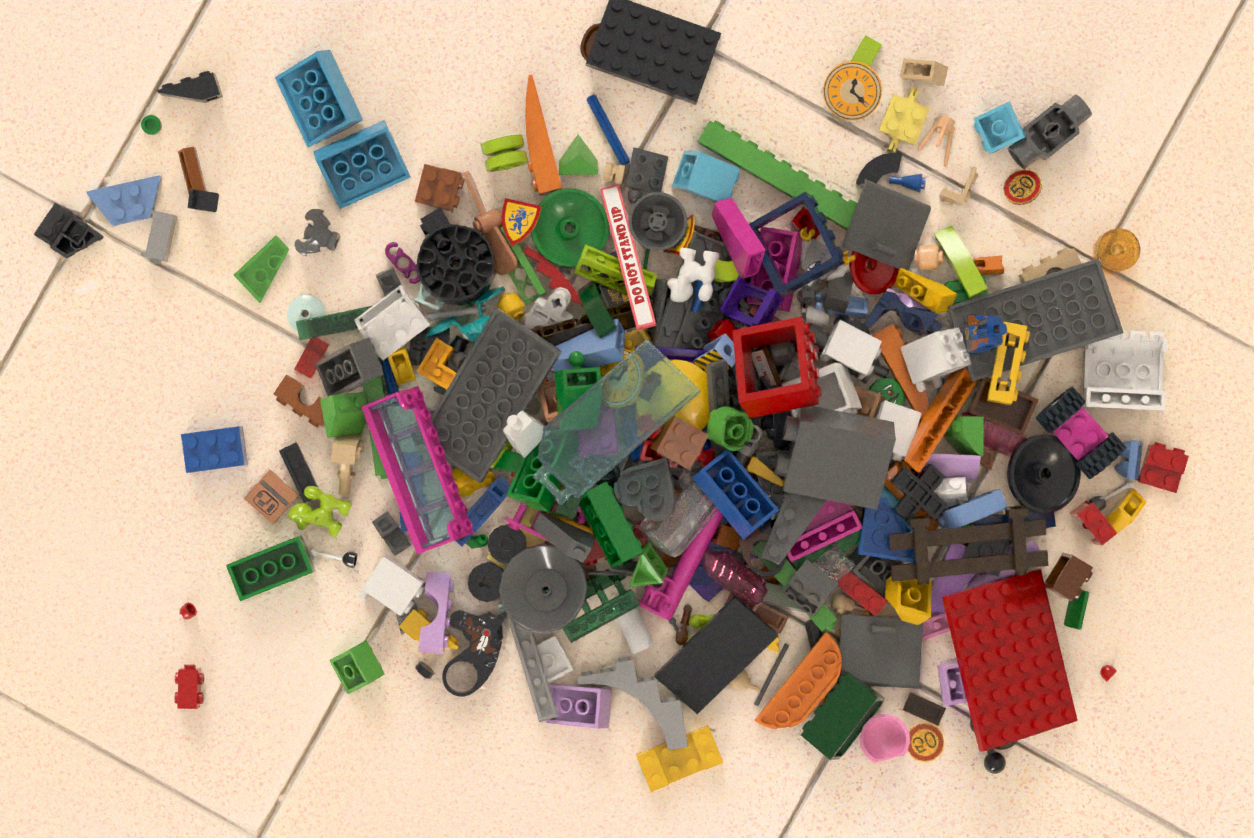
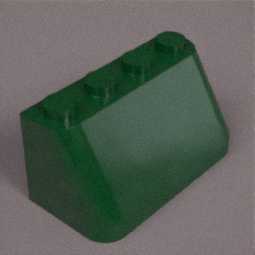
M850 673L843 674L837 681L839 685L836 689H832L826 695V702L823 706L817 707L814 711V718L811 721H807L802 727L803 732L801 736L829 760L840 759L861 733L863 726L875 715L885 701V697Z

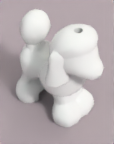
M681 248L680 256L684 259V264L680 268L678 279L671 278L667 282L668 287L671 289V300L679 303L687 301L693 294L692 282L700 280L703 282V285L699 290L698 297L701 301H708L713 293L711 282L715 276L714 268L719 259V253L704 251L703 258L706 263L704 266H701L695 261L696 250Z

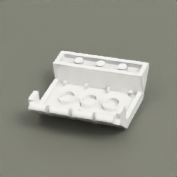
M1123 330V334L1085 346L1083 370L1085 407L1165 411L1166 391H1163V364L1168 340L1164 338L1163 332H1149V336L1146 337V331H1130L1129 336H1126V330Z

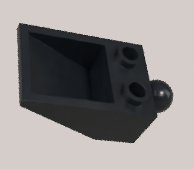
M761 376V391L773 389L766 378ZM789 411L764 415L760 419L762 429L766 430L768 439L773 441L774 447L777 450L787 449L791 442L783 440L787 416L792 417Z

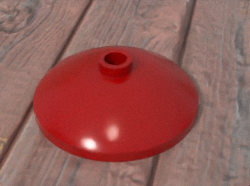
M852 251L851 256L854 255L855 260L849 262L851 278L858 289L864 293L876 295L884 293L888 287L891 288L894 285L900 269Z

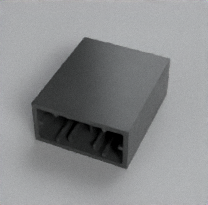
M816 406L799 408L797 418L787 416L783 430V440L791 442L788 453L778 451L774 468V475L783 476V491L877 509L896 441L894 422Z

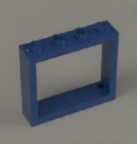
M807 192L800 194L749 223L765 248L762 263L775 290L782 297L791 294L845 264L842 258L844 257L843 251L840 246H836L834 242L836 237L831 229L828 230L825 224L828 221L824 213L819 212L817 208L819 205L814 195L811 196ZM805 203L832 258L785 284L759 229Z

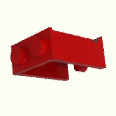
M1086 500L1069 513L1072 517L1080 518L1083 522L1082 527L1089 529L1094 535L1093 544L1103 546L1118 534L1093 502L1089 504Z

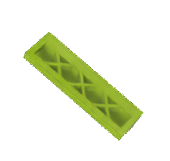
M585 245L574 273L628 295L626 286H622L617 282L624 281L618 258ZM582 264L590 267L591 270L586 271L584 269H581L580 267ZM641 268L647 292L650 295L654 288L657 274ZM600 273L608 274L610 278H603L600 276Z

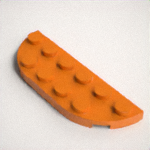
M825 631L755 718L757 723L772 729L794 727L803 722L834 686L840 675L842 655L837 641L829 632Z

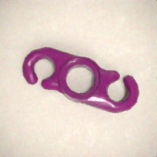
M391 242L385 247V255L396 269L402 272L404 277L408 279L410 272H417L416 264L400 247L397 250V254H390L391 247H398V243ZM403 257L409 260L408 267L404 269L398 266L399 259ZM418 272L417 278L409 279V283L416 284L419 281H421Z

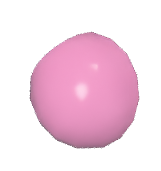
M878 714L870 718L863 726L859 736L860 747L864 755L872 762H881L903 756L907 753L910 744V735L905 723L898 717L890 714Z

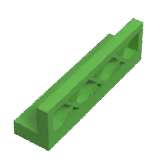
M503 227L500 229L501 234L504 233ZM507 239V244H510L513 249L512 252L517 256V263L519 260L522 265H517L516 268L524 269L526 272L525 281L515 278L516 269L513 272H509V275L527 305L539 296L546 294V291L520 245L512 246ZM526 284L534 286L537 294L527 299L524 293Z

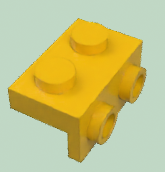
M457 467L452 469V476L462 498L472 495L475 491L489 486L496 480L491 469L482 483L477 482Z

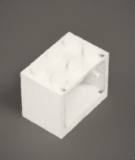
M402 285L398 286L355 319L358 330L365 339L370 338L376 353L382 360L386 359L430 325L424 313Z
M833 363L818 369L820 378L817 379V385L821 388L822 396L819 397V405L815 406L857 414V410L861 409L862 406L848 367L841 363ZM800 377L783 383L782 386L801 383ZM799 409L791 410L793 417L797 418Z

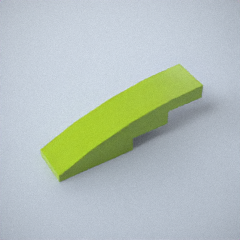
M951 225L935 232L934 235L950 268H953L959 283H962L968 297L972 298L987 291L988 288L953 226Z

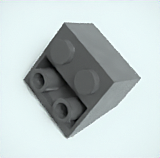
M806 560L782 593L790 601L800 606L804 612L814 617L835 590L838 583L809 560Z

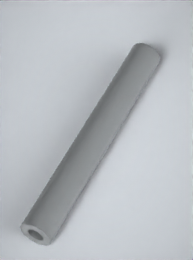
M482 305V313H485L486 307ZM478 306L427 313V319L430 321L478 314Z

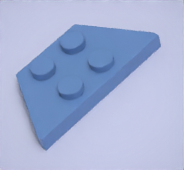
M153 176L86 192L111 225L117 226L152 218L150 212L154 210L153 207L157 199L161 176Z

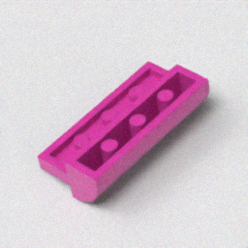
M827 500L788 552L787 556L790 562L862 529V525L852 505Z

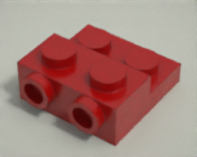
M1155 442L1154 445H1148L1138 482L1177 493L1189 455H1185V450L1173 448V451L1168 450L1165 444Z

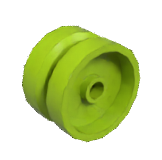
M521 134L504 136L480 144L482 154L492 156L485 161L487 172L509 170L528 163L527 153L525 151H516L524 146Z

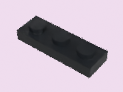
M295 442L279 450V453L303 503H306L313 499H309L304 495L305 488L307 486L318 487L298 443Z

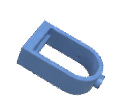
M993 489L968 499L969 502L965 504L953 505L944 509L937 520L941 529L944 527L946 529L957 528L1004 510L1008 506L1001 489Z

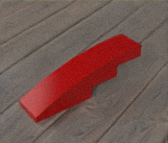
M526 246L523 253L539 263L536 270L552 279L549 287L553 290L559 287L567 289L571 294V301L583 307L578 293L563 274L542 255Z

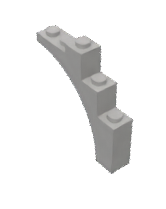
M630 656L618 658L619 662H615V671H612V667L600 669L601 673L593 674V671L581 672V676L577 677L578 685L598 684L611 686L637 698L657 719L665 735L668 750L688 747L681 700H676V697L665 698V702L661 703L658 680H653V677L641 678L642 682L638 683L635 660H630Z

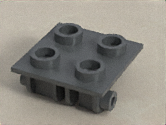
M633 147L626 186L649 192H661L669 156Z

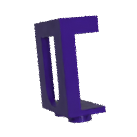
M738 276L727 298L722 302L720 311L727 318L751 327L771 323L784 299L776 290L771 288L769 291L746 283L742 277ZM750 296L763 301L754 317L738 310V304L742 298Z

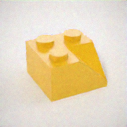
M892 576L886 579L885 598L896 609L901 621L920 625L931 618V581L926 585H918L916 579L892 582Z

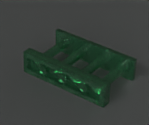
M596 575L586 581L587 592L585 603L582 607L584 614L562 628L571 643L640 606L632 589L625 590L621 580L626 578L625 576ZM615 585L619 595L608 600L604 590ZM597 594L602 605L591 610L586 599Z

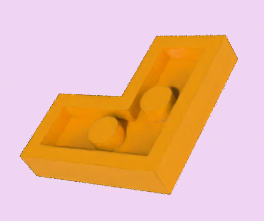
M436 338L416 372L447 390L457 374L455 371L444 366L454 348Z

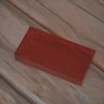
M312 335L294 370L312 379L317 370L315 363L323 359L330 344Z

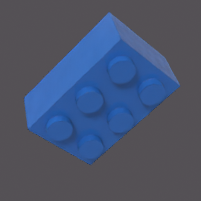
M243 426L181 434L186 473L248 465Z

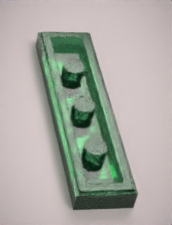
M372 306L296 321L299 340L302 341L358 329L355 319Z

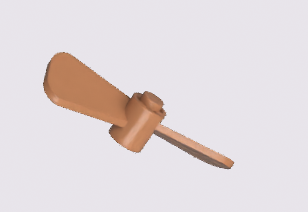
M469 171L463 172L465 182L480 212V215L474 217L473 227L482 235L484 234L496 259V273L505 275L514 271L517 267V259L498 229L502 227L500 211L495 208L486 212L473 176Z

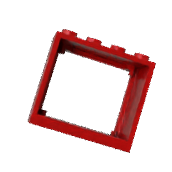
M802 316L732 330L738 398L740 405L749 418L819 405V397L822 394L820 386L817 385V379L820 378L818 367H815V361L818 360L816 349L813 348V343H816L814 331L810 329L809 323H806ZM797 340L801 383L755 392L751 349Z

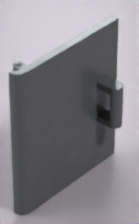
M865 179V184L860 185L862 192L842 246L895 268L909 270L930 214L931 206Z
M841 614L839 648L842 655V666L837 681L843 674L850 673L868 686L918 689L923 623L915 625L901 621L900 617Z

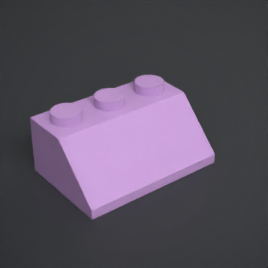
M932 453L920 472L916 471V476H919L928 464H932L945 478L966 476L967 483H972V479H977L981 456Z

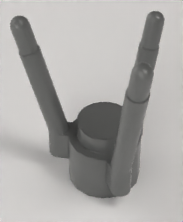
M632 558L620 564L619 568L610 567L609 571H588V575L632 577L638 562L633 561Z

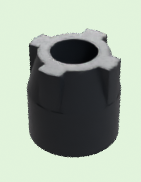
M456 335L450 345L454 348L453 352H465L468 340Z

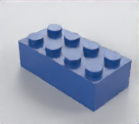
M728 449L693 477V480L743 540L779 511Z

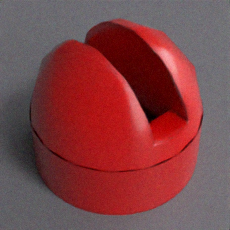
M187 602L180 608L179 614L183 616V619L188 620L196 616L197 610L192 603Z
M1105 665L1100 670L1101 677L1106 682L1117 672L1110 665Z

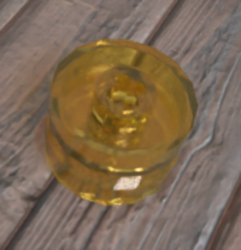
M1122 228L1112 229L1097 238L1093 246L1094 260L1099 258L1102 269L1106 272L1117 273L1125 271L1135 265L1139 259L1140 243L1134 233Z

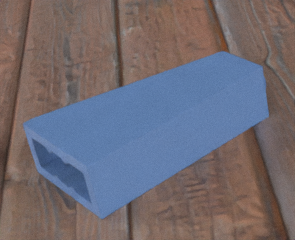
M614 319L617 328L602 338L599 337L595 329H592L555 346L562 352L552 367L554 371L573 369V366L569 363V355L574 351H579L584 355V363L581 365V368H592L623 361L625 330L619 319Z

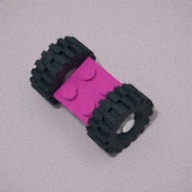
M1072 386L1048 404L1035 419L1048 434L1053 432L1074 457L1079 460L1076 462L1079 469L1088 479H1092L1111 465L1127 447L1114 432L1107 434L1083 407L1086 402L1084 398Z

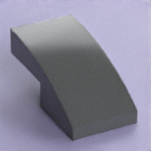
M394 267L376 274L384 296H387L398 286L402 285Z
M388 511L372 521V524L394 556L411 546Z

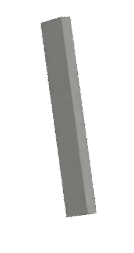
M507 615L538 720L542 722L558 717L534 634L513 623Z

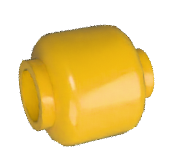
M504 293L499 297L497 308L517 321L525 315V304L516 293Z

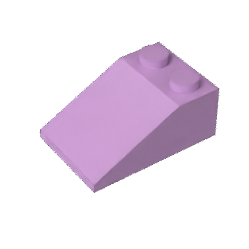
M549 684L558 717L548 719L546 723L597 729L609 728L612 689Z

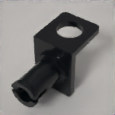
M190 189L187 208L217 212L219 193Z

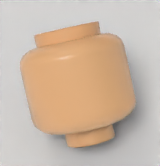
M921 245L918 250H915V265H918L921 270H936L939 268L940 263L944 262V253L939 250L938 245Z

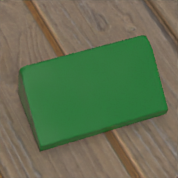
M1082 590L1077 599L1074 598L1073 601H1068L1064 626L1078 630L1082 629L1089 597L1088 591Z

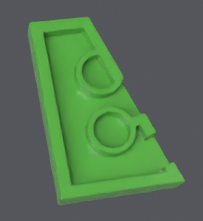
M276 235L233 275L261 303L290 249Z

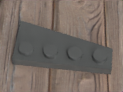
M787 492L761 558L780 565L827 500Z

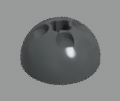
M653 192L642 196L633 205L629 214V228L632 236L640 245L650 250H665L674 246L681 240L686 231L687 216L685 209L675 197L667 193Z

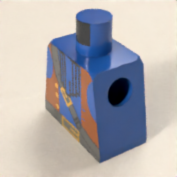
M964 315L967 353H983L1002 345V335L1007 333V326L1005 323H1001L1000 316Z

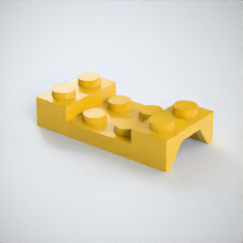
M709 725L686 733L688 747L668 750L667 743L664 742L636 754L651 792L704 769L707 770L724 763Z

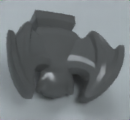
M311 209L305 214V220L313 221L314 226L308 223V226L305 228L303 239H308L306 242H302L300 239L295 241L296 251L303 256L320 252V247H327L331 251H335L340 234L335 231L331 232L328 229L331 223L324 216V210Z

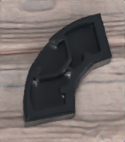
M887 153L872 159L859 173L856 184H865V179L877 183L884 175L898 173L902 154Z

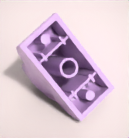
M957 658L941 661L937 668L943 706L967 702Z

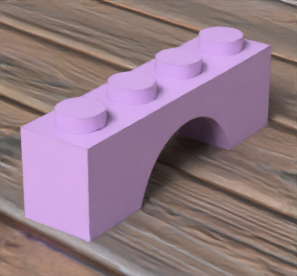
M427 572L425 596L432 600L439 610L437 617L432 623L421 627L420 653L444 654V648H448L449 637L445 636L446 629H450V617H447L448 611L452 610V599H449L450 592L454 591V581L451 580L449 573Z

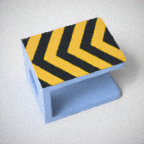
M724 334L705 345L703 349L709 351L694 360L696 366L701 368L706 374V364L721 359L727 361L728 370L735 363L734 343Z

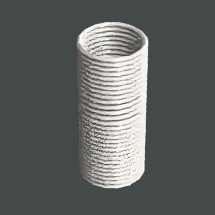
M628 591L610 599L609 602L621 627L620 629H622L623 636H625L624 638L628 643L627 645L632 652L631 654H636L652 647L654 643L632 595L633 593Z

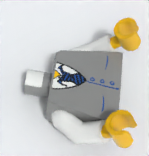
M805 227L800 232L802 237L800 263L802 264L801 268L808 272L831 259L832 256L826 245L814 238L811 240L815 231L812 229L807 234V227ZM849 251L843 252L844 257L842 258L845 264L810 282L807 286L813 288L818 280L828 284L834 278L843 277L849 267V262L854 261L855 256L853 255L848 258L847 254Z

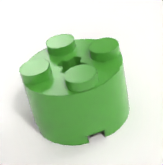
M723 406L711 411L707 425L709 440L731 451L742 449L744 447L742 445L746 441H750L753 434V422L746 413L729 406Z

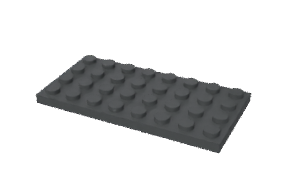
M1099 258L948 307L953 327H959L965 346L964 315L1000 316L1001 323L1009 322L1027 326L1026 331H1029L1030 334L1028 343L1023 345V351H1026L1024 363L1020 362V366L1124 333ZM1006 335L1004 345L1007 346L1002 372L1010 370L1013 352L1018 344V338H1016L1014 347L1008 346L1009 335ZM997 347L983 353H969L971 365L967 366L972 382L992 376Z
M495 308L482 333H480L431 415V420L437 430L438 439L444 449L446 460L479 483L484 481L491 469V465L508 441L503 432V429L508 425V417L517 415L520 411L526 412L562 352L499 308ZM421 433L417 440L426 445Z

